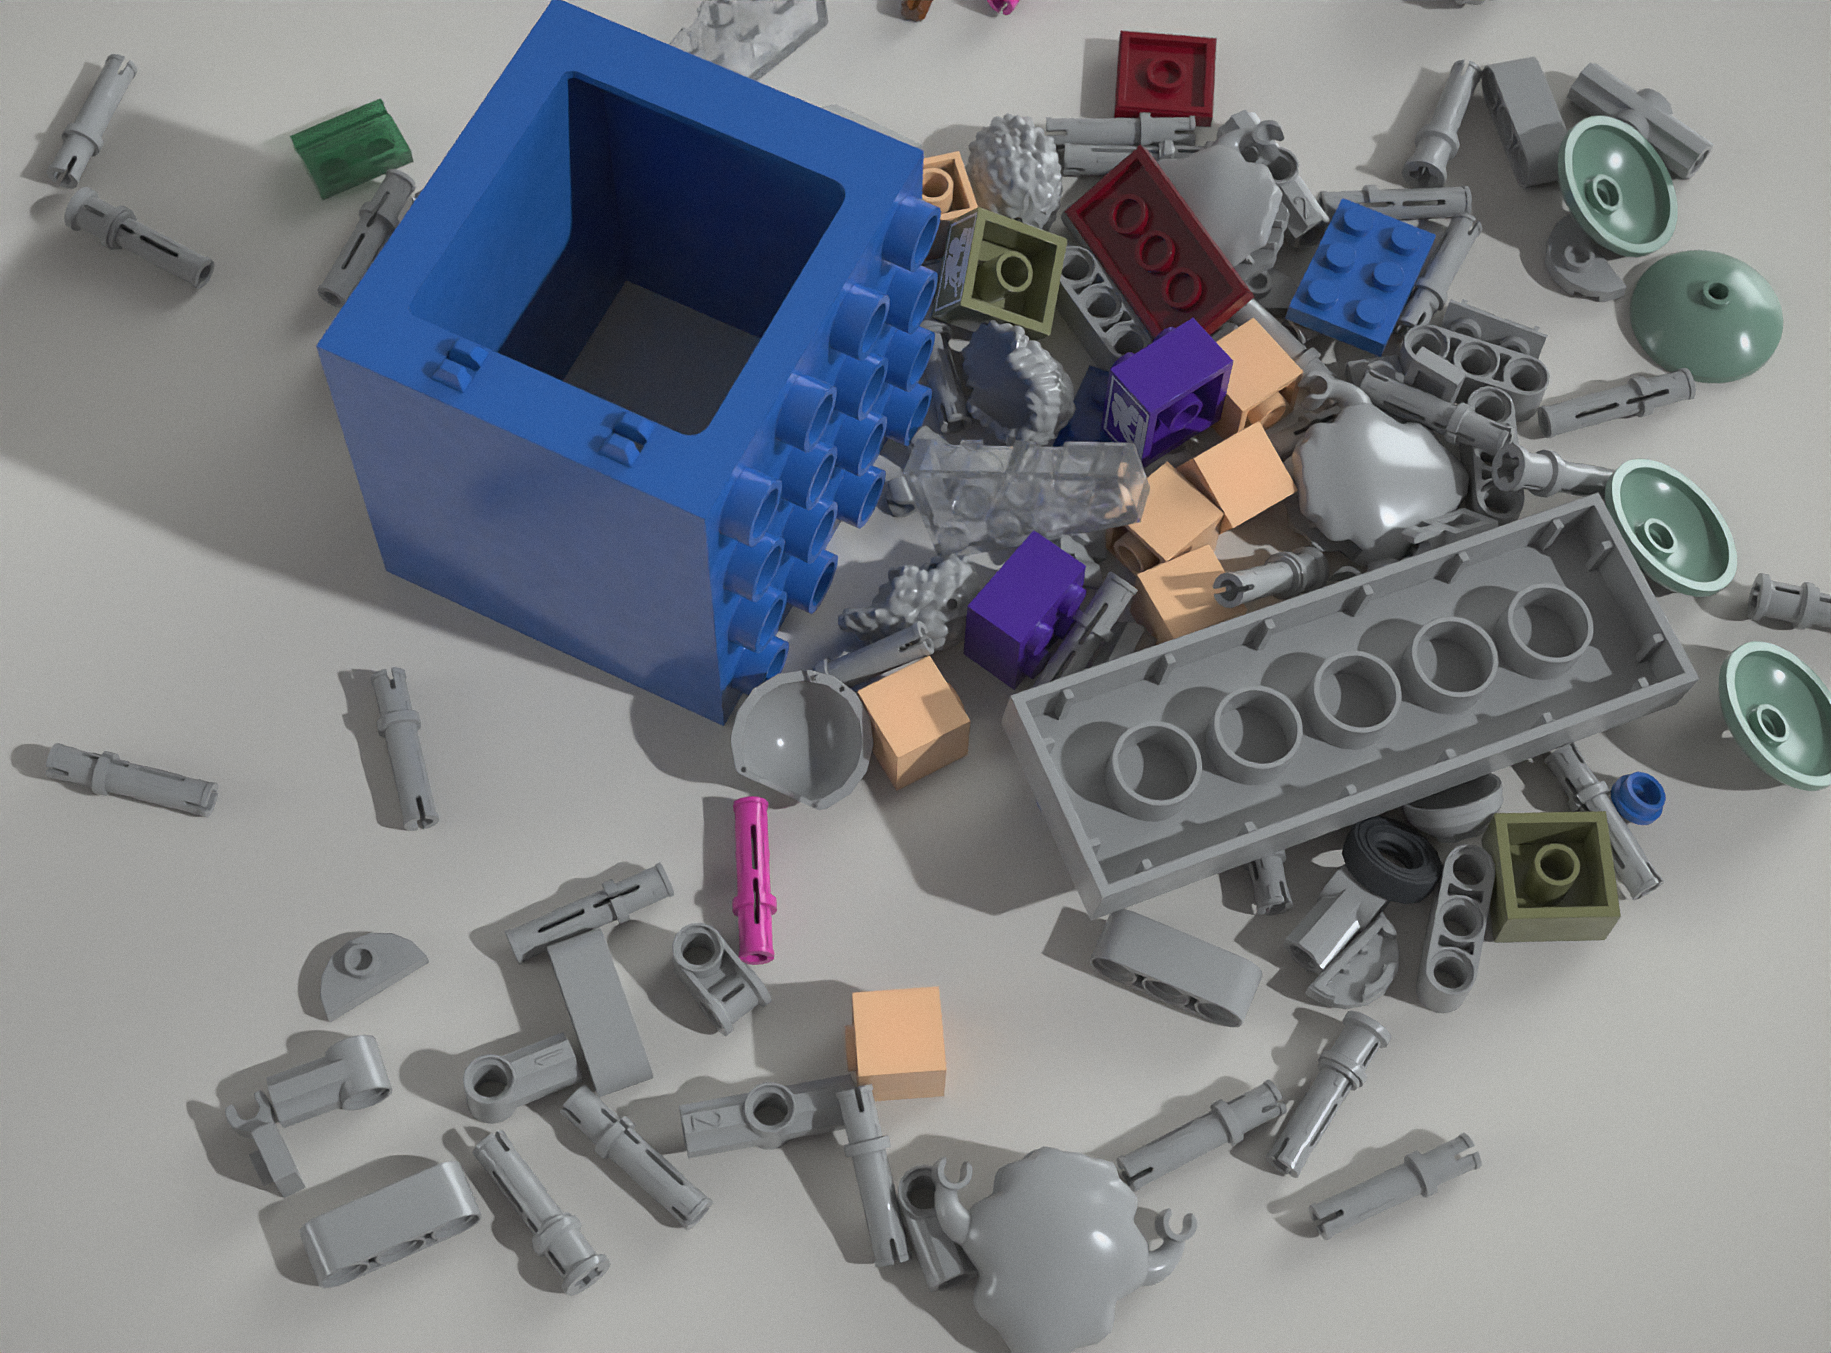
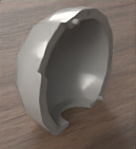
M808 669L779 673L754 688L737 711L730 738L734 767L739 774L773 788L817 810L827 809L852 793L867 772L874 745L870 716L857 694L834 676Z

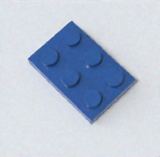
M1342 198L1288 307L1285 319L1381 357L1429 255L1436 235Z

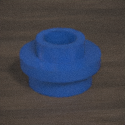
M1634 772L1621 776L1611 787L1612 802L1617 812L1626 820L1637 825H1650L1661 816L1666 795L1661 784L1653 776L1644 772Z

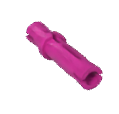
M749 796L735 800L733 805V811L735 812L737 896L732 900V912L738 917L740 947L738 957L748 965H762L773 961L775 957L772 939V915L777 912V900L771 894L768 801L761 797ZM751 837L753 838L754 869L752 868ZM754 892H755V905H756V907H755V919H756V924L754 923Z

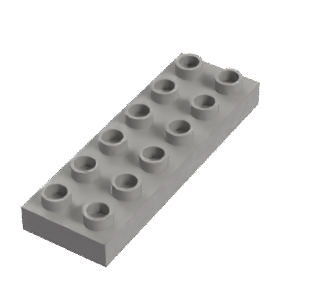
M1595 493L1013 694L1009 698L1001 723L1090 920H1094L1560 748L1566 744L1676 705L1699 680V677L1599 493Z

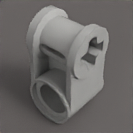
M692 923L683 927L675 935L672 944L674 972L696 999L705 1016L722 1035L727 1036L734 1030L733 1023L758 1004L765 1007L772 1001L767 988L757 974L745 962L740 960L719 932L712 926L703 923ZM694 947L707 948L713 954L711 960L703 965L690 964L683 958L684 954Z

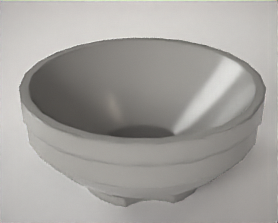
M1489 773L1405 804L1402 808L1407 821L1419 830L1437 837L1438 842L1457 843L1463 839L1478 837L1486 831V825L1503 804L1502 781L1495 774Z

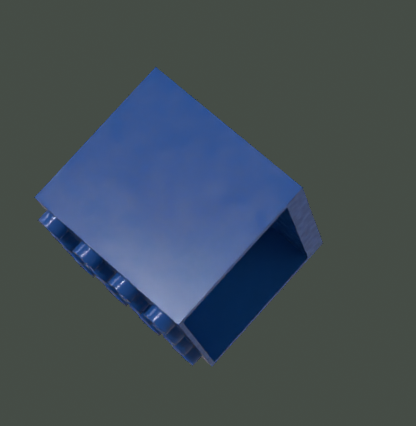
M551 0L316 345L385 570L725 726L742 694L749 696L754 688L782 672L789 651V642L776 635L791 608L794 606L812 614L824 600L833 581L838 564V555L825 549L841 521L861 529L871 517L881 496L886 478L885 470L873 465L887 440L890 439L904 446H909L927 415L932 398V389L918 382L930 359L935 341V333L921 327L920 324L925 318L934 297L938 274L936 271L921 265L927 257L937 234L941 209L922 200L924 151L563 0ZM626 281L761 339L709 426L698 434L684 435L563 382ZM634 442L644 446L641 452L635 447Z

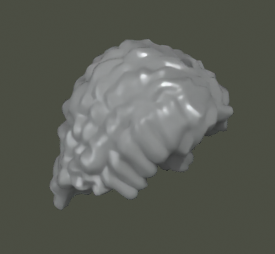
M1009 113L1005 114L1003 118L994 117L990 126L983 127L982 131L977 132L976 140L969 144L968 148L971 154L968 158L969 164L965 166V170L978 207L1048 232L1052 223L1056 220V213L1060 208V198L1063 192L1062 176L1060 174L1061 165L1058 163L1059 158L1056 152V145H1054V138L1045 136L1043 128L1039 126L1034 127L1031 117L1013 116Z
M990 320L989 324L986 322L981 323L979 328L973 332L969 344L961 350L965 359L963 370L969 376L965 386L974 390L966 401L968 413L972 414L974 418L980 419V424L986 428L987 433H995L996 438L1003 444L1006 443V446L1011 450L1023 453L1028 448L1038 449L1041 445H1048L1050 440L1058 437V432L1067 425L1076 410L1073 402L1074 387L1072 380L1063 370L1061 363L1053 356H1050L1047 350L1042 349L1040 342L1030 341L1029 337L1024 335L1025 331L1021 326H1012L1010 323L998 324L995 320Z
M952 553L942 557L935 556L931 558L930 563H924L920 567L915 564L899 566L898 568L891 567L888 570L889 581L879 586V594L873 598L872 605L862 609H844L843 614L838 615V626L845 632H855L859 641L868 639L871 643H874L912 626L915 622L921 621L927 628L928 633L921 638L907 643L906 646L910 647L931 637L935 651H946L965 640L967 606L981 591L979 589V576L974 567L968 564L970 557L967 554L955 555Z

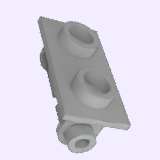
M1464 299L1461 303L1450 300L1440 326L1441 328L1523 353L1536 359L1539 358L1548 336L1538 332L1540 327L1535 326L1533 329L1506 318L1497 317L1495 314L1468 305V301Z

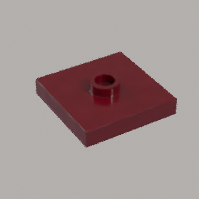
M1120 30L1114 118H1139L1140 113H1150L1151 118L1195 116V126L1211 128L1214 106L1217 38Z

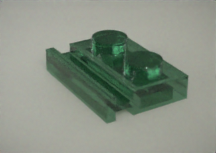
M381 98L290 136L293 149L300 157L302 165L322 201L382 176L389 169H398L414 162L410 147L391 114H388Z

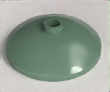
M1607 116L1588 117L1567 131L1560 144L1558 153V180L1564 201L1582 230L1599 245L1627 257H1644L1665 246L1672 237L1676 227L1678 205L1670 174L1654 147L1633 127L1618 119Z
M1688 250L1663 257L1643 273L1634 289L1630 302L1631 325L1644 351L1657 364L1670 372L1681 368H1688L1696 382L1727 383L1750 376L1769 361L1780 342L1783 332L1782 308L1776 293L1767 280L1745 262L1715 251ZM1710 295L1716 296V297H1718L1720 300L1714 299V298L1711 297Z
M1641 458L1623 463L1610 475L1605 488V506L1637 565L1644 574L1671 591L1695 597L1714 595L1733 580L1737 570V551L1733 536L1717 507L1695 483L1668 465Z
M1753 641L1733 650L1727 655L1721 665L1718 692L1725 722L1739 747L1759 769L1783 784L1805 791H1819L1831 786V693L1826 685L1802 660L1777 645Z

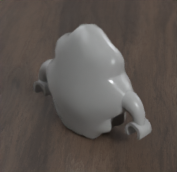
M1264 120L1259 122L1254 128H1242L1225 133L1216 139L1212 146L1197 151L1185 158H1161L1156 161L1244 283L1274 266L1277 252L1283 244L1284 231L1289 220V211L1281 202L1283 193L1274 183L1269 168L1264 164L1246 162L1241 154L1250 147H1256L1262 159L1267 161L1277 159L1279 151L1277 145L1271 140L1283 141L1284 135L1281 126L1274 120Z
M1310 371L1302 378L1298 386L1301 388L1312 387L1316 390L1317 394L1305 397L1301 402L1302 408L1310 411L1316 410L1329 398L1336 401L1342 410L1337 413L1331 423L1311 425L1305 436L1299 439L1292 455L1283 463L1298 489L1297 492L1283 499L1287 509L1289 528L1301 534L1321 552L1339 551L1353 563L1368 567L1367 572L1401 561L1411 544H1413L1401 539V532L1412 526L1422 527L1423 520L1456 511L1467 497L1469 475L1462 462L1442 446L1433 430L1419 422L1398 423L1374 406L1369 396L1357 386L1343 380L1330 379L1321 371ZM1345 566L1336 571L1329 578V581H1343L1361 575V573L1354 567Z
M1044 1146L1038 1150L1034 1149L1021 1160L999 1168L994 1179L993 1193L975 1203L970 1210L965 1209L957 1198L958 1190L964 1188L972 1178L970 1163L966 1161L962 1164L960 1178L956 1184L949 1182L944 1176L946 1157L936 1161L932 1168V1180L936 1185L935 1209L942 1230L952 1241L962 1246L979 1272V1278L974 1288L973 1303L980 1317L999 1331L1012 1353H1071L1078 1347L1098 1344L1112 1331L1116 1302L1128 1296L1139 1287L1155 1285L1171 1274L1181 1260L1185 1241L1190 1239L1197 1229L1196 1217L1192 1213H1188L1183 1218L1182 1231L1178 1235L1173 1233L1169 1227L1171 1209H1164L1155 1219V1230L1157 1235L1163 1240V1243L1156 1250L1148 1251L1145 1237L1134 1223L1138 1203L1135 1193L1119 1178L1113 1162L1091 1158L1082 1153L1061 1151Z

